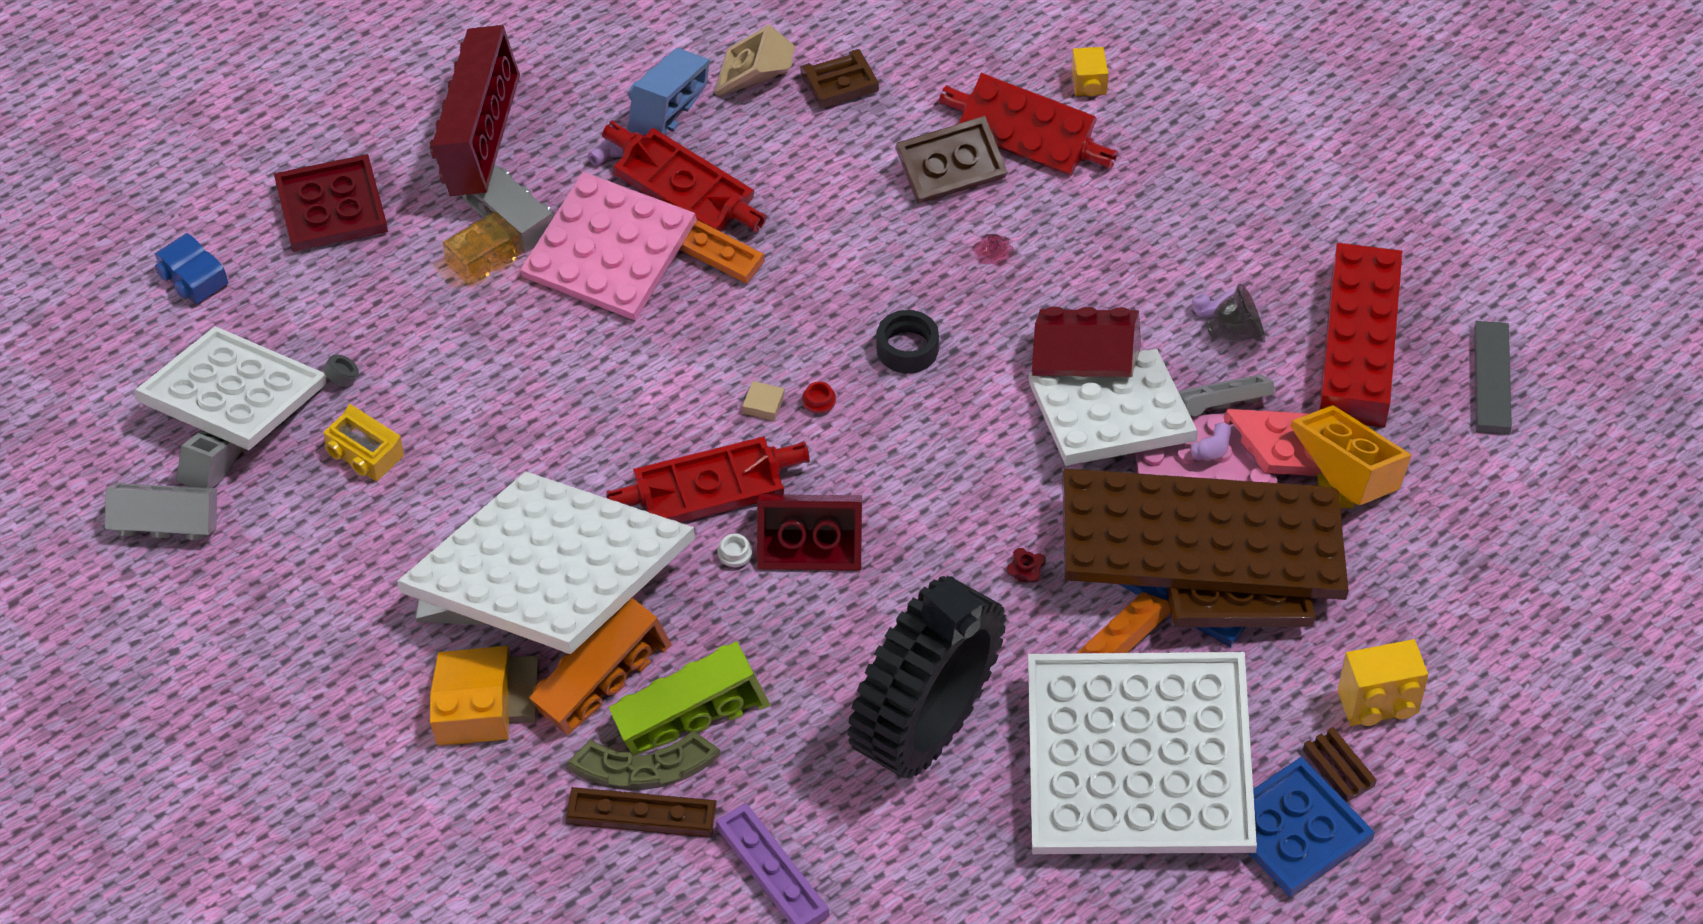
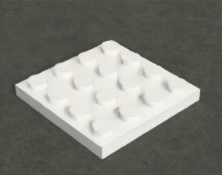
M214 326L135 389V401L239 447L250 450L326 385V375L319 370Z
M1157 349L1139 352L1132 377L1032 376V372L1029 373L1030 387L1065 466L1197 441V429Z

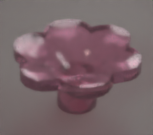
M986 234L981 238V241L973 246V250L978 255V260L982 264L992 263L996 266H1002L1006 263L1007 258L1014 255V248L1009 245V239L998 234Z

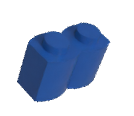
M185 233L154 253L157 260L155 265L157 273L164 281L171 280L177 293L184 300L189 298L193 303L198 304L228 284L226 272L222 264L211 253L205 251L201 244L188 233Z

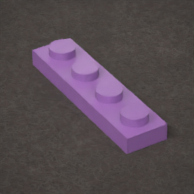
M747 803L716 820V829L789 924H818L829 917L827 905Z

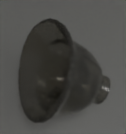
M1240 283L1233 294L1219 303L1214 310L1213 317L1206 320L1208 332L1212 338L1221 337L1229 342L1254 339L1264 343L1266 338L1258 310L1249 291Z

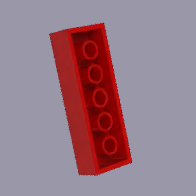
M1337 243L1332 268L1319 410L1334 405L1366 426L1386 427L1391 402L1403 250Z

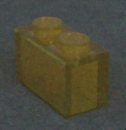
M496 211L443 241L445 262L467 285L486 278L490 272L504 264L513 262L517 256L521 255L519 234Z

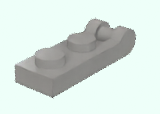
M1259 374L1179 391V394L1189 415L1199 416L1204 412L1205 408L1227 409L1232 407V403L1239 401L1257 403L1263 401L1264 396L1274 395L1275 392L1274 382Z

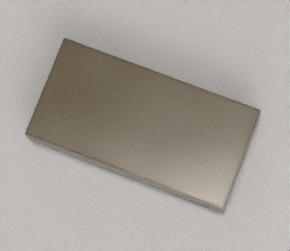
M538 656L509 657V723H536L537 709L529 697L533 694V690L538 684Z

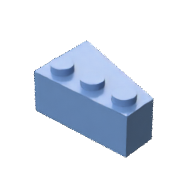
M676 48L668 56H664L654 68L649 69L640 80L635 81L629 91L631 107L628 131L632 133L638 132L646 135L652 128H655L664 135L668 129L675 131L679 125L675 121L682 110L689 111L707 86L710 59Z

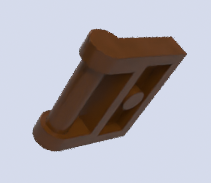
M860 49L850 51L849 55L816 65L808 63L800 66L801 76L804 82L808 84L820 108L879 91V82Z

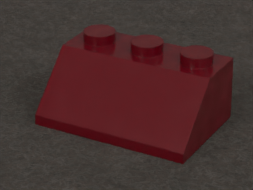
M1057 306L1040 309L1034 329L1032 376L1132 377L1141 348L1139 310H1129L1124 307H1117L1112 310H1096L1093 307H1082L1078 310H1072Z
M758 495L757 569L861 570L862 495Z

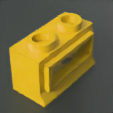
M349 404L345 412L323 432L325 449L331 457L336 460L343 459L351 465L356 473L361 476L367 475L375 481L383 477L404 456L401 436L352 404Z

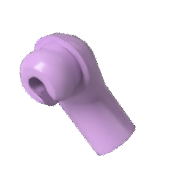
M605 139L590 151L587 157L592 165L598 166L607 158H622L624 153L622 148Z
M1232 289L1217 301H1210L1209 296L1202 293L1192 299L1193 311L1198 316L1216 318L1223 317L1241 302L1239 294Z

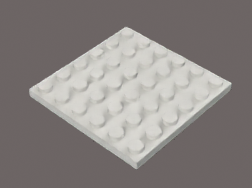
M524 472L397 581L400 593L571 654L695 539L694 527L533 473Z
M1245 652L1028 654L1032 854L1256 853L1257 843Z

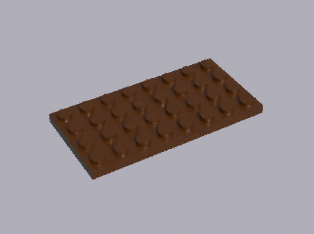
M1064 468L1065 581L1347 599L1349 589L1339 491L1334 487Z

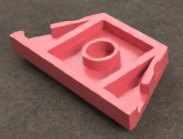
M1227 409L1223 417L1224 422L1228 425L1234 424L1242 435L1240 442L1248 452L1254 455L1255 461L1264 473L1310 476L1323 474L1290 426L1292 420L1309 413Z

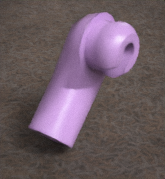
M1226 423L1216 424L1213 437L1202 439L1200 442H1195L1192 445L1191 453L1193 458L1198 461L1203 459L1209 461L1223 457L1227 452L1231 426Z

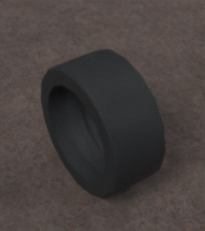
M898 310L887 315L880 322L876 331L878 358L883 365L892 371L904 374L917 373L927 369L935 362L939 352L938 326L932 318L923 312L915 310ZM912 332L924 337L927 340V344L915 351H903L891 346L888 340L898 333Z

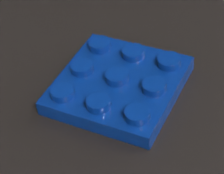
M1302 756L1253 789L1257 847L1256 853L1248 854L1289 897L1332 869L1374 838L1375 832Z

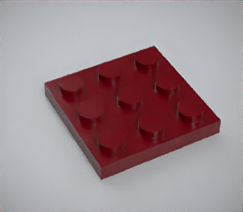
M368 154L274 173L292 252L388 232L385 214Z

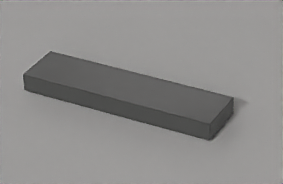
M1476 321L1474 326L1476 432L1510 435L1512 418L1509 323Z

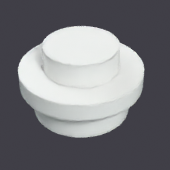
M740 534L727 535L718 545V558L729 567L743 566L752 557V546Z

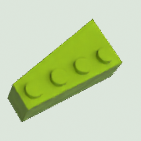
M735 641L730 645H723L717 648L714 653L699 661L686 664L681 670L666 678H659L653 681L648 687L635 694L620 698L617 703L608 708L624 742L633 756L677 741L680 732H691L693 730L698 733L709 729V724L713 720L727 716L729 721L742 717L743 709L757 705L759 710L771 705L738 641Z

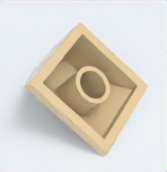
M770 24L734 44L726 51L714 94L721 96L768 81L779 74H785L792 66L795 46Z

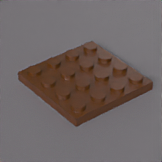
M1166 588L1174 627H1313L1316 618L1311 597Z

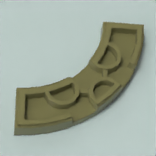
M693 730L680 741L656 750L655 754L633 756L630 752L613 750L590 739L567 762V769L586 780L607 787L629 790L652 789L675 784L699 773L720 757L721 753L719 748Z

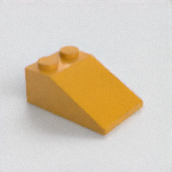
M1332 405L1292 420L1291 428L1330 485L1344 495L1349 502L1360 506L1401 488L1412 454L1339 408Z
M509 645L438 652L430 694V725L437 745L509 740Z

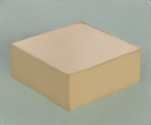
M752 381L743 404V414L775 421L785 396V388Z

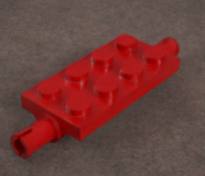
M980 74L970 95L948 85L942 90L946 94H940L939 104L963 112L958 124L985 116L998 148L1069 176L1073 175L1077 164L1081 161L1089 160L1111 170L1114 166V163L1111 161H1116L1117 150L1094 143L1093 138H1091L1092 130L1097 121L1096 116L987 74Z
M611 120L603 129L602 137L622 148L624 153L622 158L613 166V174L646 195L694 212L698 221L718 231H721L734 219L751 228L754 232H758L759 228H762L765 224L767 215L748 205L754 198V189L655 128H652L646 135L638 132L632 133L614 120Z
M763 436L634 468L635 484L607 490L606 498L628 506L640 504L649 513L681 523L756 504L759 494H784V487L779 476L781 469L809 463V451L805 441L778 449L775 446L768 447Z

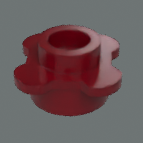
M1024 548L1015 549L1013 551L1014 559L1007 566V573L1020 582L1038 581L1040 579V568L1046 564L1045 556L1041 553L1033 554L1027 552Z

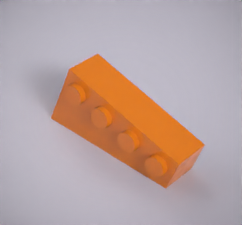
M631 598L574 652L565 654L554 672L535 686L533 694L529 698L538 712L568 736L602 706L603 701L601 698L605 694L613 695L618 693L625 686L627 675L634 669L642 672L651 664V661L648 659L649 656L657 649L664 653L672 644L658 618L634 598Z

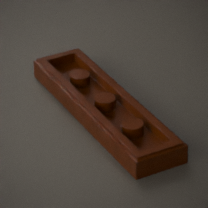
M571 787L566 824L712 838L717 800Z

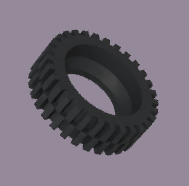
M941 576L938 581L935 579L931 581L928 588L923 587L919 591L918 599L913 597L910 600L907 611H901L896 618V626L894 628L890 627L885 634L886 641L883 646L879 645L874 653L876 658L873 664H868L865 671L867 677L864 681L860 682L857 689L860 695L853 701L851 709L855 710L849 716L848 723L851 726L847 730V735L850 736L848 741L852 745L851 747L902 778L909 779L913 775L917 776L921 774L922 769L926 770L931 766L932 759H938L942 754L943 746H948L953 740L955 731L959 732L963 727L964 718L966 715L970 716L974 709L972 706L976 698L979 699L984 691L981 688L992 674L989 670L991 666L996 664L999 656L996 654V651L1002 647L1003 639L1000 637L1005 633L1006 626L1003 625L1006 621L1004 607L960 581L958 582L983 603L980 618L981 625L973 636L962 638L951 646L921 619L924 594L951 576Z

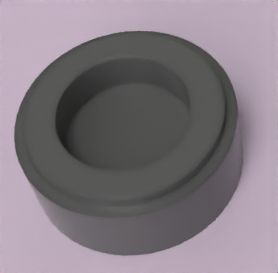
M343 355L330 356L323 367L326 377L333 383L343 387L351 386L359 374L356 364Z

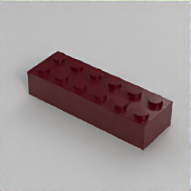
M504 25L468 28L464 41L460 43L459 58L454 63L452 80L448 82V94L442 102L440 119L436 121L434 139L430 141V153L432 158L438 162L440 181L442 184H446L450 196L487 193L520 77Z

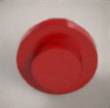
M820 381L813 382L803 392L802 402L804 407L810 412L826 413L835 406L836 394L829 384Z

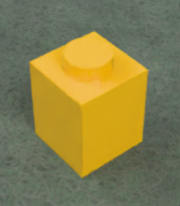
M1104 47L1073 48L1071 72L1075 96L1107 95L1108 68Z

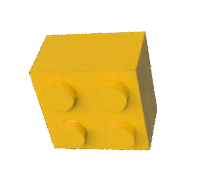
M1415 639L1345 653L1337 692L1350 726L1360 724L1372 726L1381 720L1391 718L1407 719L1419 713L1429 674Z

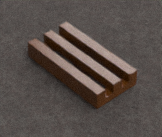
M1334 727L1327 730L1326 735L1323 736L1321 733L1316 736L1315 741L1311 742V740H1308L1304 743L1303 751L1345 802L1375 787L1377 779ZM1319 748H1322V750L1327 754V756L1334 763V766L1338 769V771L1341 774H1343L1344 777L1353 786V789H1350L1346 785L1342 778L1337 774V772L1333 769L1329 762L1320 753V751L1318 750Z

